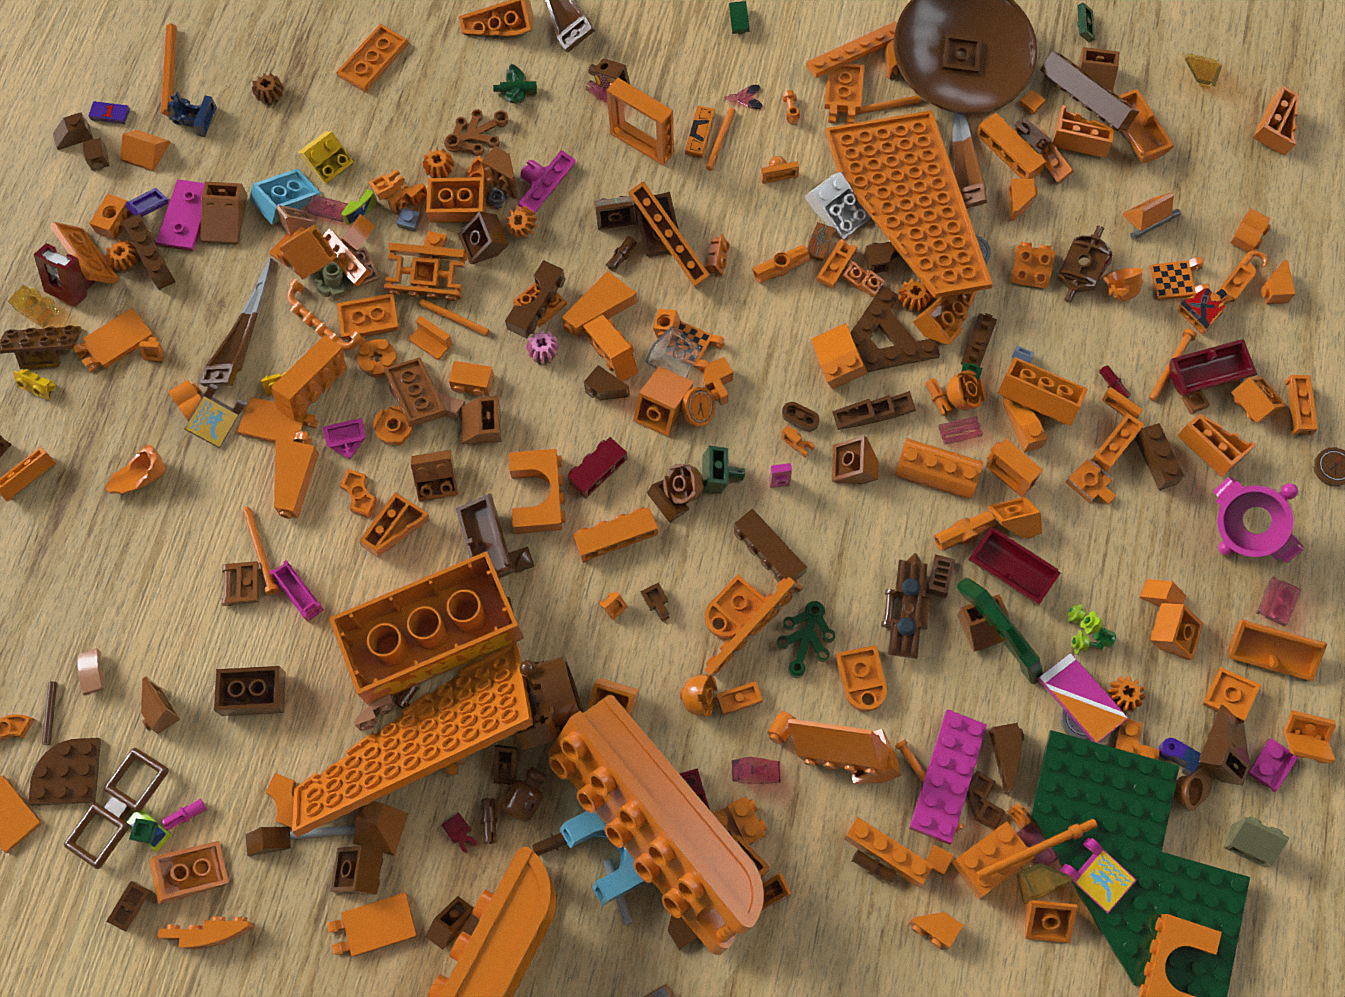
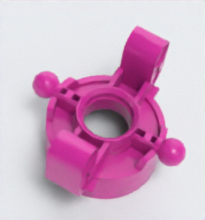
M1228 477L1213 491L1219 497L1216 502L1221 506L1218 512L1217 525L1223 539L1218 549L1223 556H1230L1234 552L1250 557H1261L1270 554L1276 561L1281 558L1288 564L1305 549L1292 534L1295 526V515L1289 500L1296 498L1299 491L1296 485L1287 483L1283 485L1281 492L1274 488L1262 485L1244 487L1234 478ZM1262 507L1269 512L1272 522L1266 532L1256 534L1246 529L1243 518L1248 509Z

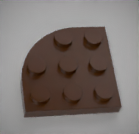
M70 739L56 744L45 752L37 762L31 776L28 804L34 806L96 803L101 739Z

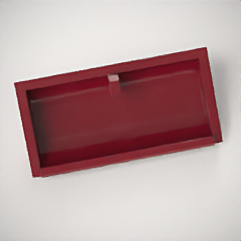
M1244 339L1178 356L1169 361V372L1172 381L1181 396L1258 375Z
M991 527L968 559L1038 606L1061 574L1058 568Z

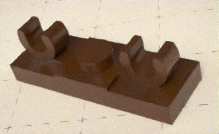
M979 313L960 363L961 365L973 363L978 365V367L981 366L997 319L992 318L993 315Z

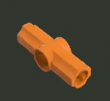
M801 245L786 253H776L773 259L753 267L752 272L756 281L762 283L775 276H785L790 269L810 261V256L807 248Z
M989 511L970 519L963 518L953 524L952 527L935 534V543L941 551L952 548L960 543H969L977 538L978 535L988 531L990 527L992 529L995 528V518Z

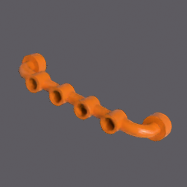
M295 278L289 282L291 287L287 293V300L292 306L290 310L298 317L303 315L302 321L309 327L314 325L316 327L314 331L321 337L327 336L342 346L343 350H351L358 346V344L360 346L365 344L367 340L356 331L351 334L352 340L348 343L339 338L295 299L296 292L302 293L305 287Z

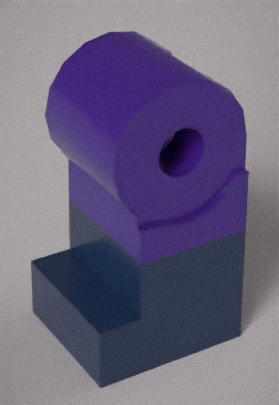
M1175 738L1165 739L1158 747L1160 750L1159 755L1163 759L1172 760L1184 767L1181 773L1186 776L1192 775L1200 763L1201 753Z

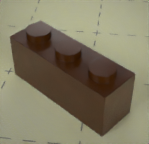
M1160 423L1141 428L1135 440L1158 489L1162 490L1178 485L1184 474Z

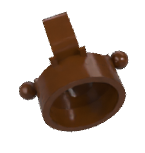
M564 655L545 662L542 661L541 663L525 660L520 665V673L526 678L528 693L531 692L537 715L532 716L533 725L525 730L514 733L518 746L521 749L526 750L556 741L569 718L578 711L584 713L574 678Z

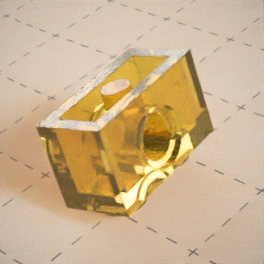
M24 284L8 300L17 312L42 328H45L59 312L51 298L48 296L42 297L37 289L34 287L28 288Z

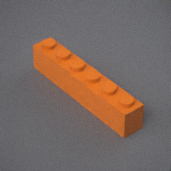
M643 181L628 192L630 197L694 288L709 279L710 274L646 183Z

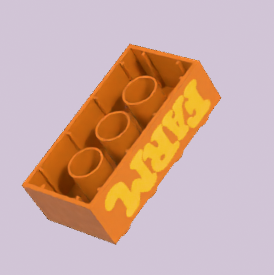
M487 551L329 617L357 695L368 706L389 694L391 696L524 639Z

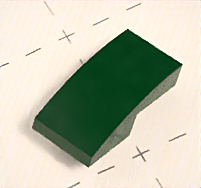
M746 1L729 3L732 34L750 32Z

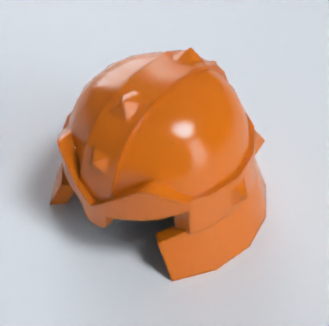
M1131 267L1106 274L1104 280L1108 284L1109 296L1113 295L1120 302L1135 298L1140 293L1144 281L1142 280L1143 269Z

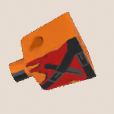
M1205 288L1182 301L1177 311L1204 335L1225 310L1226 306L1222 301L1228 295L1221 288L1214 294L1208 288Z

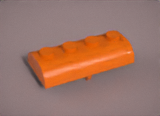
M1135 89L1119 95V97L1140 111L1127 131L1121 130L1139 157V160L1142 163H1147L1167 154L1174 147V144L1139 90Z
M906 437L894 475L963 498L972 499L983 461Z
M1240 619L1229 644L1228 657L1313 681L1328 644L1324 641H1318Z

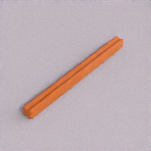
M173 23L166 25L161 100V113L165 114V116L170 114L167 111L168 103L170 101L173 102L170 98L173 95L177 35V26L173 25Z

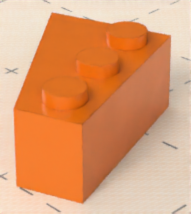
M1062 105L1056 120L1052 141L1054 145L1058 148L1106 158L1113 142L1114 129L1094 119L1089 121L1082 117L1083 114L1079 112L1075 114L1066 110L1067 106Z
M601 314L583 325L587 339L598 355H602L608 362L606 364L608 369H614L616 378L624 382L639 373L633 355L635 351L630 341H625L622 332L615 329L610 319L607 320Z
M394 492L360 538V545L376 557H379L429 521V514L397 492Z

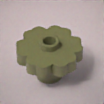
M335 263L324 266L323 271L316 272L314 278L318 293L322 294L323 297L331 295L334 299L344 297L346 292L351 291L354 285Z

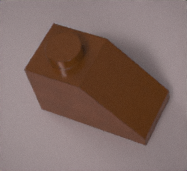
M82 112L63 117L53 132L58 150L93 139L90 125Z
M599 365L584 381L586 394L600 401L625 398L630 395L627 384Z
M457 896L433 919L425 937L443 950L459 933L471 916L474 907Z

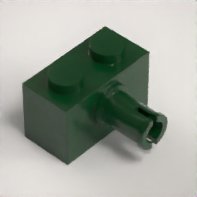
M709 445L702 455L703 492L721 494L728 485V479L744 480L745 473L742 472H745V468L728 466V448Z

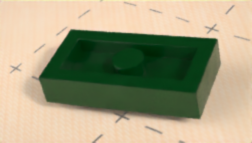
M1083 2L1077 5V26L1079 28V35L1090 43L1095 40L1093 10Z

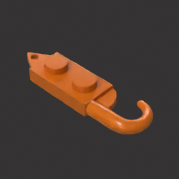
M1259 250L1248 252L1220 287L1228 295L1222 301L1224 304L1234 303L1256 274L1255 267L1250 263L1254 257H1260L1263 260L1262 266H1267L1268 258L1263 252Z

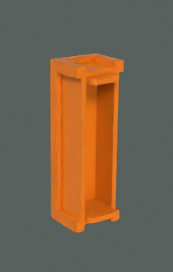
M1290 375L1286 379L1285 385L1288 388L1292 416V435L1299 433L1312 436L1318 430L1311 376Z
M1127 413L1091 460L1101 466L1107 473L1144 424Z
M39 447L0 478V495L7 502L13 500L14 495L50 467L54 468L56 462L42 447Z

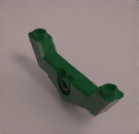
M965 577L957 584L958 591L965 600L977 608L990 626L997 627V633L1002 638H1006L1005 646L1019 662L1021 672L1031 684H1036L1039 681L1038 678L1043 674L1040 657L988 590L970 578Z

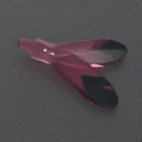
M751 85L737 94L724 96L725 100L738 101L753 109H761L763 106L759 100L751 97L758 93L760 90L759 85Z

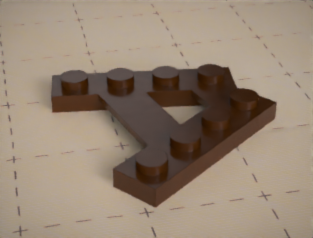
M884 286L880 288L851 331L867 372L939 358L940 353L936 340L925 339L916 341L890 311L898 299V294ZM878 327L894 346L879 349L874 344L871 338Z

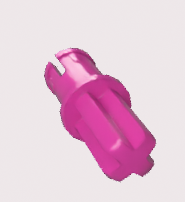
M200 798L184 808L180 807L179 811L162 820L163 826L166 830H171L185 821L187 823L190 822L189 819L207 811V808Z

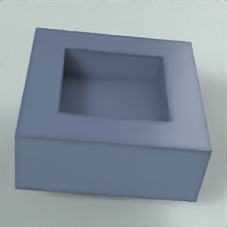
M403 208L398 218L397 226L416 231L421 219V213Z
M1017 345L1012 357L1031 363L1035 353Z

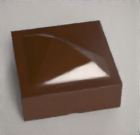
M528 546L509 552L515 573L535 567Z

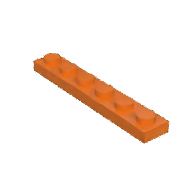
M896 21L807 61L806 68L815 78H818L887 46L894 39Z

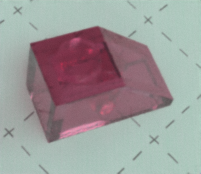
M752 756L732 760L733 782L743 784L781 783L780 761Z

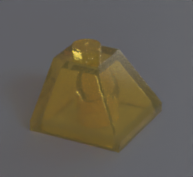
M1183 52L1182 56L1199 86L1210 88V85L1215 86L1222 63L1216 59Z
M1033 862L1025 864L1020 867L1021 871L1017 874L1024 904L1060 891L1073 881L1070 875L1042 863L1034 865Z

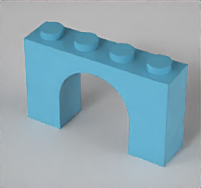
M586 811L566 821L560 828L570 848L593 837L608 839L605 833L606 824L596 812L589 813ZM624 846L621 848L617 847L621 857L619 869L597 880L592 886L602 907L647 883L636 873L633 867L634 858Z

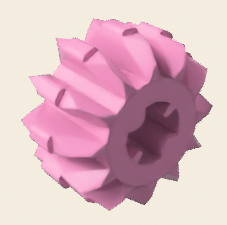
M541 330L540 334L534 332L533 337H528V343L526 344L528 356L530 358L533 357L535 362L540 359L542 364L546 359L551 362V356L556 357L557 350L559 349L557 338L552 336L550 331L544 334L543 330Z

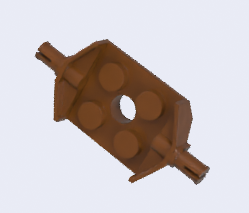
M1098 225L1091 236L1081 235L1074 238L1058 273L1059 280L1068 288L1067 295L1064 298L1066 302L1069 300V303H1072L1077 292L1095 290L1096 282L1108 255L1111 254L1109 246L1101 240V235L1105 229L1102 226L1100 228ZM1081 258H1088L1090 262L1086 265H1081L1079 260Z

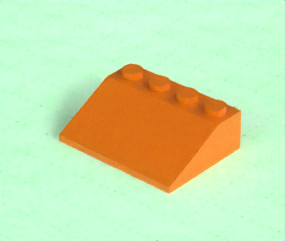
M789 719L788 724L797 756L804 761L805 765L816 767L817 764H821L825 768L832 770L841 767L845 771L857 773V770L865 771V774L871 776H878V773H886L890 748L872 730Z

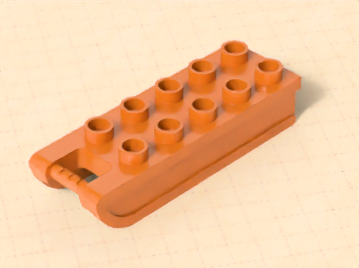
M607 695L584 713L578 711L571 716L548 752L551 769L559 778H568L578 790L577 799L580 805L587 812H596L606 824L605 833L611 843L619 848L624 846L634 858L633 867L638 876L645 882L650 883L653 881L662 892V903L666 910L675 918L682 917L712 954L721 955L731 946L736 937L735 934H745L755 925L760 916L764 892L756 865L614 696Z
M522 847L516 852L494 894L486 889L483 891L472 912V915L480 920L472 936L465 932L459 935L449 955L450 958L458 961L449 978L441 974L438 975L427 997L514 996L554 919L556 911V891L553 881L540 858L529 847Z

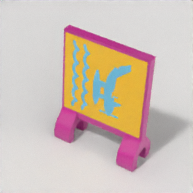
M1088 837L1083 845L1093 855L1078 872L1067 864L1060 871L1106 913H1109L1135 883L1136 879L1112 858L1097 841Z

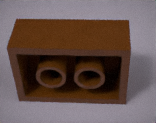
M280 666L216 669L214 711L220 716L284 713L286 672Z

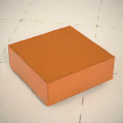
M1031 90L1020 100L1019 105L1031 114H1034L1045 104L1046 100Z
M934 844L926 861L934 865L932 870L944 875L954 855Z

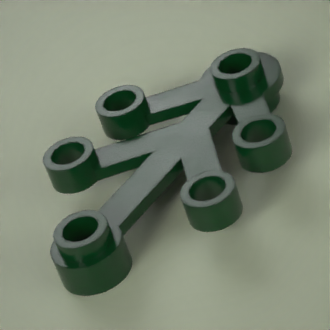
M818 601L809 602L805 606L804 612L794 617L788 616L783 620V627L786 630H792L795 625L808 620L806 627L788 636L782 635L777 639V646L780 649H786L790 644L802 639L796 659L790 663L788 672L793 678H800L805 673L806 668L803 662L809 642L814 647L819 661L825 662L830 656L828 649L822 646L813 630L815 623H817L823 633L822 637L825 642L831 643L835 639V632L829 629L823 618L825 608ZM817 608L819 612L814 614L811 609ZM788 620L792 621L793 625L787 626L785 622ZM831 633L833 637L828 639L825 634ZM782 639L786 640L787 644L781 645L779 641ZM825 652L827 657L822 658L819 653ZM799 665L801 670L795 671L793 667Z

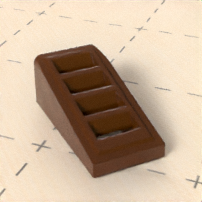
M935 554L926 593L944 598L947 597L955 559ZM938 561L949 563V567L939 565ZM938 568L948 571V573H942L936 571V569ZM935 575L944 577L946 580L935 578ZM933 583L944 584V587L933 585Z

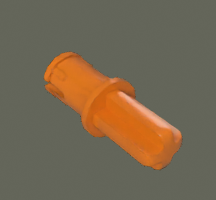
M935 378L929 379L926 382V386L932 396V402H935L941 416H946V411L950 414L953 409L945 397L946 393L942 391Z

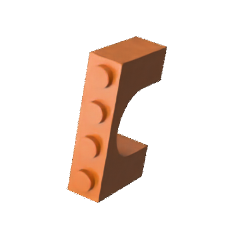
M556 449L508 453L511 478L539 477L544 479L551 487L550 494L543 503L533 507L511 508L514 534L563 530L562 523H566L565 511H561V504H565L564 492H560V486H563V474H559V467H562L561 455H557Z
M1162 914L1161 918L1159 917L1156 922L1155 930L1158 932L1156 940L1153 939L1150 945L1152 956L1150 962L1146 963L1144 969L1146 980L1145 984L1141 985L1138 996L1195 997L1178 991L1170 984L1165 972L1167 957L1174 949L1181 946L1216 955L1222 932L1169 914Z

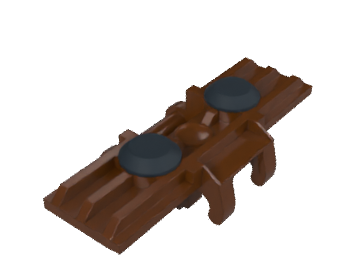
M899 560L895 590H885L887 597L884 621L881 622V626L891 629L888 655L917 659L920 630L921 627L924 630L928 629V615L931 603L930 597L925 596L928 566L926 563ZM895 598L901 599L902 604L899 620L892 619Z

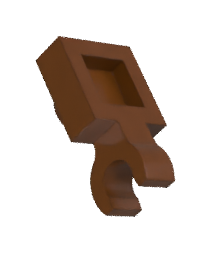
M659 582L640 591L649 610L656 609L662 622L670 618L669 612L664 604L668 603V598Z

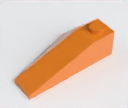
M508 0L458 16L462 34L518 36L532 31L534 15L529 0Z

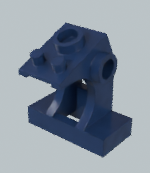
M176 92L175 96L171 95L170 99L173 102L170 101L167 106V111L170 112L169 120H172L176 125L192 126L195 128L198 136L206 137L217 108L212 96L205 95L200 105H192L189 100L181 98L179 92ZM189 113L197 115L196 117H188Z

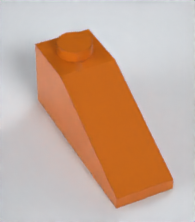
M1002 400L1023 452L1042 448L1047 440V436L1040 420L1032 409L1023 407L1020 403L1013 400Z

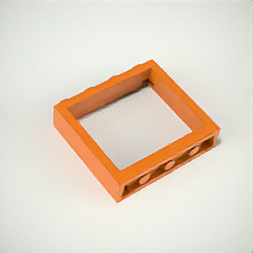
M617 78L613 83L609 84V88L606 91L610 134L664 166L674 154L673 110ZM624 103L656 122L657 140L625 121Z

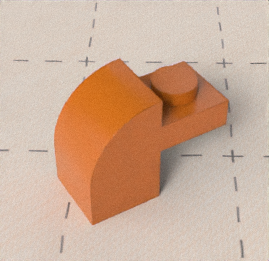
M725 357L710 363L703 375V388L711 391L714 400H718L721 406L728 403V393L723 385L733 381V371Z

